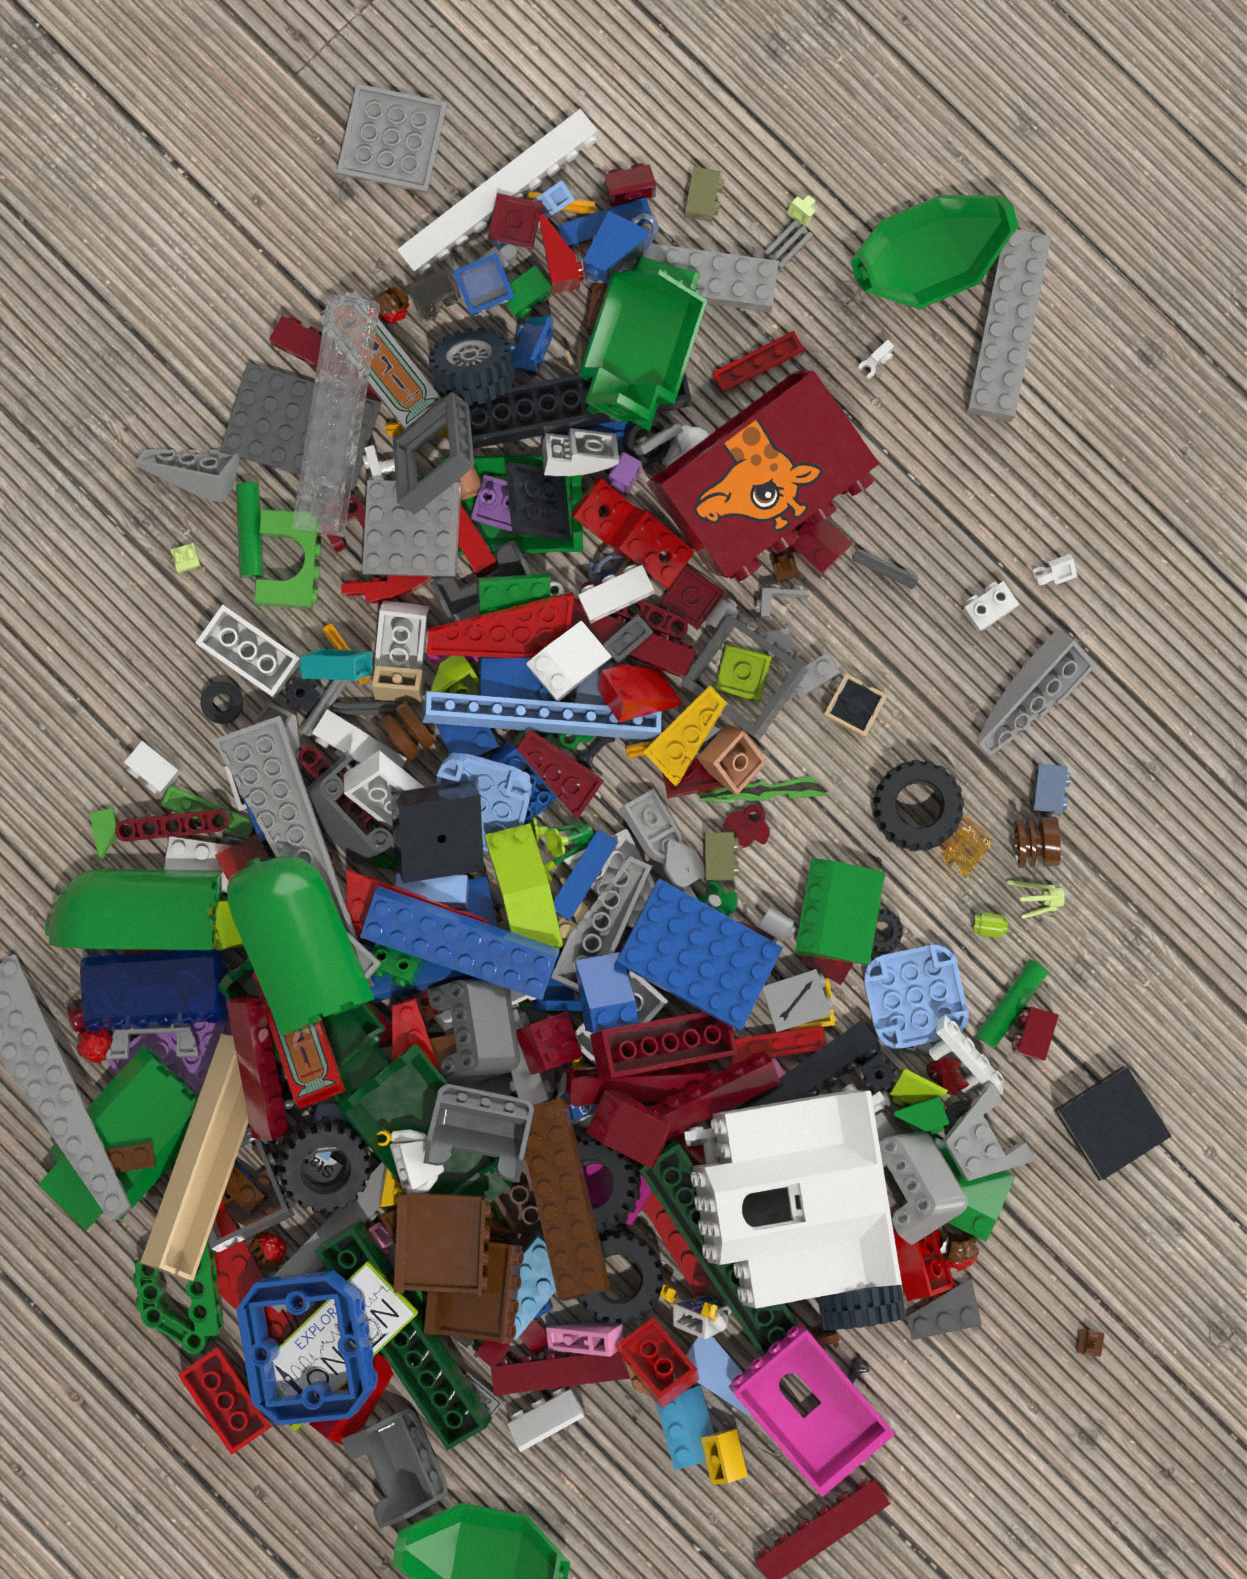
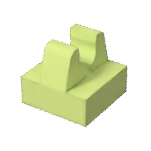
M809 195L804 200L797 196L791 203L787 214L794 220H798L800 225L806 227L815 213L812 205L816 201Z
M193 543L171 549L178 573L201 567Z

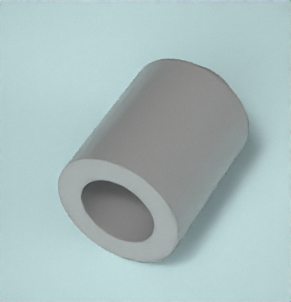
M728 597L725 600L720 598L704 622L717 632L728 615L734 618L739 613L736 609L738 605Z
M771 907L759 926L760 929L782 942L785 938L790 940L796 930V927L793 926L794 920Z

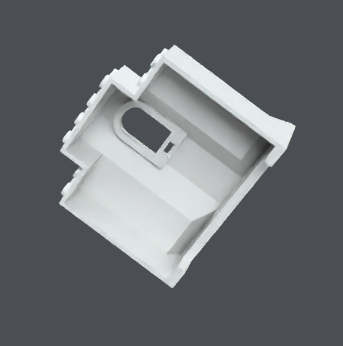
M848 1090L713 1114L711 1128L713 1133L716 1134L715 1153L717 1158H720V1162L693 1166V1172H691V1182L694 1187L696 1186L697 1191L695 1206L697 1211L700 1210L701 1216L698 1226L700 1234L704 1235L705 1242L702 1245V1252L704 1258L709 1263L722 1265L736 1262L734 1264V1273L736 1278H739L740 1287L737 1289L740 1302H743L744 1306L761 1308L863 1288L902 1284L871 1091ZM787 1187L792 1216L791 1221L751 1227L746 1223L742 1215V1204L746 1195ZM794 1195H799L801 1209H796Z

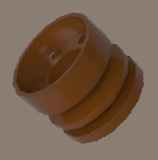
M1056 816L1041 817L1038 828L1034 827L1032 818H1027L1026 829H1024L1022 819H1015L1012 846L1018 868H1025L1026 857H1028L1029 866L1035 867L1037 856H1040L1043 867L1060 865L1061 841Z

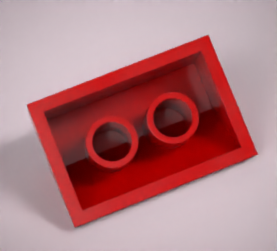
M939 1228L913 1245L900 1237L896 1229L893 1230L902 1289L907 1301L931 1297L955 1287L950 1267L941 1257L940 1247L943 1240Z

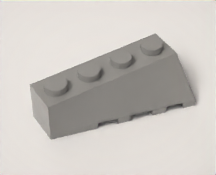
M521 1008L513 1010L516 1030L530 1025L526 1011L522 1012ZM518 1042L520 1063L515 1070L511 1071L512 1077H510L511 1082H509L511 1091L518 1095V1098L528 1100L532 1105L552 1098L551 1093H553L551 1081L549 1079L546 1080L544 1072L530 1075Z

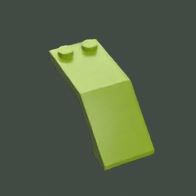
M531 824L485 834V842L502 894L510 932L556 948L563 947L549 881Z

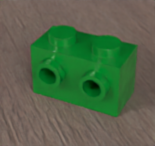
M535 265L510 283L516 298L503 304L515 320L519 317L525 318L533 311L532 307L538 303L542 305L551 298L550 294L553 293L552 286Z
M378 943L375 944L371 952L382 962L372 975L378 978L386 976L392 979V983L402 988L405 985L413 987L424 964L423 959Z

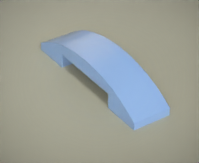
M561 180L532 201L543 203L541 215L544 214L548 219L573 202L575 198L563 180ZM491 240L498 251L508 245L507 243Z

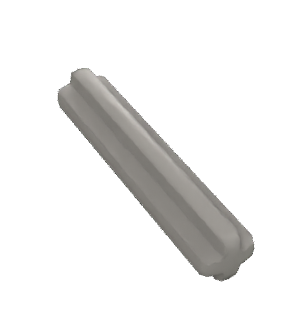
M333 680L301 727L300 731L308 737L313 735L312 732L326 710H330L347 685V680Z

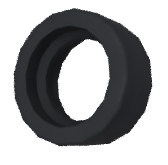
M653 420L651 430L655 433L665 428L661 423ZM636 423L629 426L623 436V447L626 454L639 460L641 464L646 465L660 461L667 454L670 440L659 445L657 451L650 456H637L633 449L634 437L643 428Z

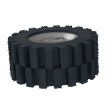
M472 328L465 329L466 332L460 333L458 330L453 332L454 336L452 337L448 335L442 337L443 342L437 341L434 344L435 348H431L428 360L434 389L440 397L445 398L453 392L469 405H472L473 401H478V404L485 403L484 399L489 398L492 401L496 399L497 393L503 395L506 392L505 387L510 388L512 386V381L515 380V370L508 339L504 338L500 332L496 334L495 330L492 329L485 332L484 328H478L477 331H472Z
M901 1284L863 1288L818 1297L821 1324L824 1330H845L876 1326L877 1324L902 1320L906 1317Z

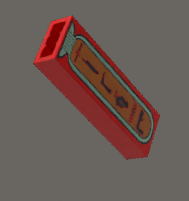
M252 973L259 995L264 998L268 1023L294 1102L300 1108L346 1091L322 1019L294 1033L281 1036L256 973Z

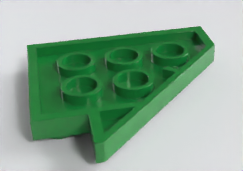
M549 574L478 578L479 615L558 596L550 595ZM479 657V661H480V658H500V657Z

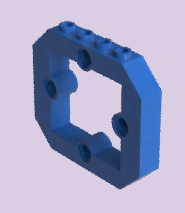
M335 1270L263 1278L253 1284L236 1309L252 1404L277 1425L350 1419L359 1412L376 1388L378 1378L376 1371L373 1369L372 1360L374 1353L369 1345L368 1336L370 1329L365 1321V1301L361 1297V1292ZM297 1296L303 1299L304 1305L298 1302ZM334 1299L340 1332L338 1350L344 1356L349 1389L332 1391L327 1382L318 1380L307 1386L301 1394L279 1396L273 1361L278 1357L280 1348L274 1339L269 1338L264 1306L285 1304L286 1309L290 1313L300 1315L312 1308L316 1301ZM350 1339L355 1341L356 1348L350 1344ZM261 1348L265 1349L267 1357L262 1354ZM313 1391L319 1394V1399L314 1396Z

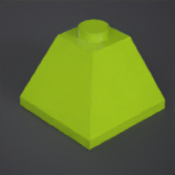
M452 655L440 663L431 692L479 696L480 680L464 656Z
M904 1068L898 1074L889 1095L893 1096L892 1101L905 1107L906 1104L914 1105L946 1095L948 1090Z

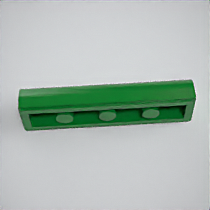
M255 482L236 484L239 577H264L262 536L260 534V485Z
M1028 959L975 1034V1037L995 1050L1049 972L1037 962Z

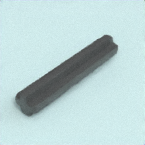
M857 549L853 555V561L911 589L918 582L917 576L861 549Z
M396 701L334 702L332 712L337 716L396 714L395 708L402 703Z

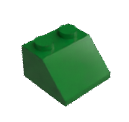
M940 1097L891 1112L893 1117L921 1131H929V1134L942 1132L945 1130L944 1126L949 1124Z

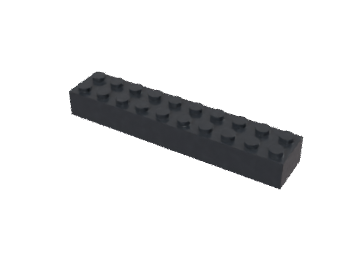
M686 371L684 372L675 403L658 404L656 413L691 406V395ZM579 374L505 388L506 392L503 395L497 393L496 399L492 401L487 398L484 399L485 403L478 404V401H473L472 405H469L473 449L542 436L545 433L553 434L568 431L570 428L578 429L614 422L616 420L609 419V416L605 413L593 414L586 412L589 404L585 401L591 383L579 377Z

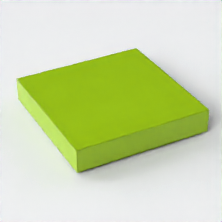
M726 645L715 691L760 702L772 656Z

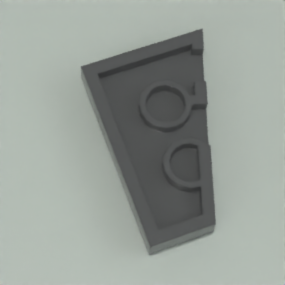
M972 1278L967 1279L962 1284L906 1316L911 1340L982 1325Z

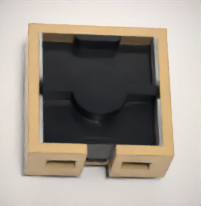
M846 673L823 717L865 739L888 695L873 687L868 689L862 686V681Z

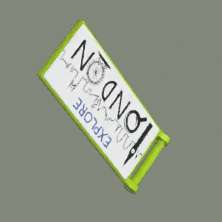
M367 1261L347 1281L361 1292V1297L365 1301V1321L370 1329L368 1336L369 1345L372 1347L374 1355H376L418 1314V1311L401 1293H394V1286L370 1261ZM334 1299L327 1300L279 1346L280 1353L273 1361L277 1389L282 1396L301 1394L307 1386L318 1380L327 1382L332 1391L339 1390L348 1381L344 1356L338 1350L340 1332ZM350 1339V1344L356 1348L355 1341ZM313 1391L314 1396L319 1399V1394ZM304 1423L290 1424L289 1428L295 1432Z

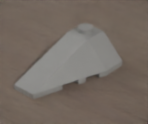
M145 449L135 461V466L201 498L223 502L233 489L240 454H229L220 450H210V454L197 453L196 450H188V453H175L174 450Z

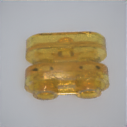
M972 824L969 827L964 825L956 835L959 838L954 846L949 844L942 854L945 857L943 862L949 867L954 862L962 867L958 873L964 878H967L993 843V840L987 835L982 840L977 838L975 834L978 829ZM970 843L976 849L966 859L961 853Z

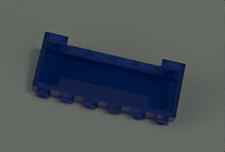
M216 949L178 950L83 958L80 961L83 1026L85 1030L98 1032L102 1029L123 1030L127 1027L147 1028L148 1026L155 1025L168 1027L172 1024L193 1025L197 1022L217 1023L227 1020V999L218 989L219 983L228 974L225 960L221 952Z

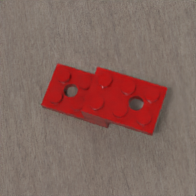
M597 478L571 514L575 520L615 553L631 560L637 566L642 565L645 572L666 589H669L695 553L691 547L648 511L632 505L601 478ZM602 505H606L607 513L605 516L600 517L598 510ZM663 550H666L668 557L664 562H660L659 555Z

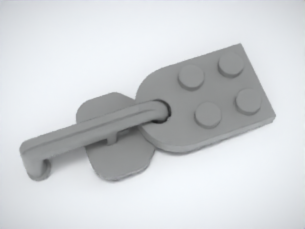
M655 789L619 808L645 853L651 859L660 862L671 884L698 900L690 884L704 876L705 865L696 850L683 845L681 833ZM712 894L704 904L715 909L721 904V899L717 895Z

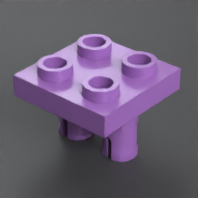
M484 475L471 521L512 533L507 481Z

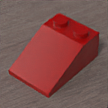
M539 215L553 294L580 289V282L584 281L581 261H576L575 254L545 215Z
M619 665L604 669L601 672L597 690L619 723L681 706V701L660 669Z
M654 1317L615 1345L643 1387L661 1409L699 1381L698 1369Z

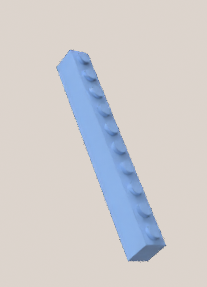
M426 692L423 699L422 723L525 731L529 728L532 731L656 740L661 733L662 711L619 723L610 708L604 705Z

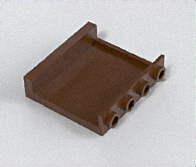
M400 1192L398 1194L394 1293L415 1290L478 1294V1297L482 1296L483 1290L488 1288V1275H484V1266L489 1264V1251H485V1242L490 1240V1227H486V1218L491 1216V1203H487V1196Z
M485 1242V1251H489V1264L484 1266V1275H488V1288L483 1290L481 1297H478V1294L428 1291L424 1333L500 1342V1344L513 1343V1339L516 1336L515 1315L519 1309L517 1296L518 1290L521 1287L520 1266L524 1260L522 1246Z

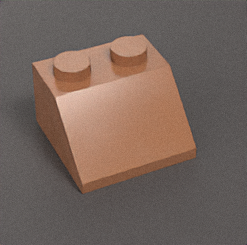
M728 724L697 757L707 772L735 795H738L767 763V760L743 729Z

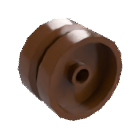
M404 701L395 708L396 714L402 720L400 724L389 714L382 718L379 723L385 729L387 737L399 752L402 751L407 759L412 762L420 755V751L413 741L417 740L423 748L428 749L436 743V740Z

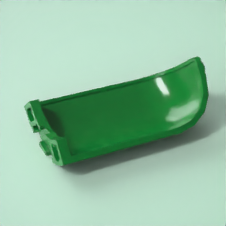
M285 855L262 862L260 858L253 859L246 863L248 867L231 876L227 886L228 905L281 1036L294 1033L321 1021V1015L326 1017L333 1014L334 1016L374 1000V996L328 887L316 868L301 858Z
M98 869L82 872L64 885L53 903L50 922L45 924V934L49 936V945L78 949L212 950L215 947L217 918L216 915H212L213 907H218L219 899L222 895V870Z

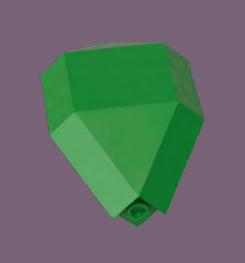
M939 195L884 218L878 222L850 261L855 279L864 292L919 310L979 285L1019 226L1015 209L1006 196Z
M460 1503L398 1531L392 1566L409 1579H568L571 1562L528 1515Z

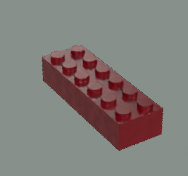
M705 1012L606 1029L590 1034L600 1082L724 1059L738 1054L733 1028Z

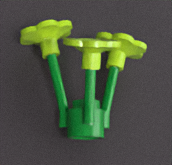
M535 817L530 820L537 845H539L540 836L545 835L547 849L551 851L553 857L557 858L554 861L550 860L545 864L543 863L549 883L552 882L550 871L555 869L557 864L579 850L587 848V843L591 842L594 837L593 830L589 824L580 825L577 823L569 826L548 828V826L539 827ZM571 831L570 836H561L559 832ZM569 841H572L574 845L578 844L565 853L564 845L568 844Z

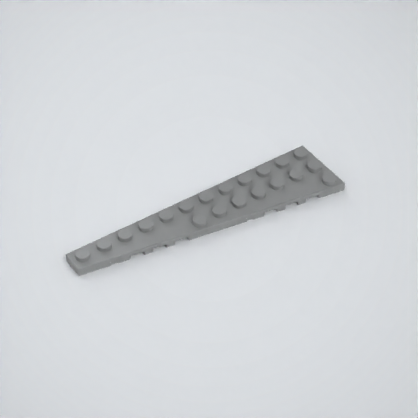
M281 716L213 739L275 856L287 855L301 858L317 869L328 887L345 930L359 942ZM370 977L367 980L369 987L371 988L374 987L372 978Z
M13 954L0 964V1060L107 1218L113 1223L131 1210L132 1206L119 1178L116 1176V1171L106 1154L102 1140L95 1130V1125L85 1108V1103L58 1048L54 1035L48 1027L47 1020L28 983V978L18 956Z

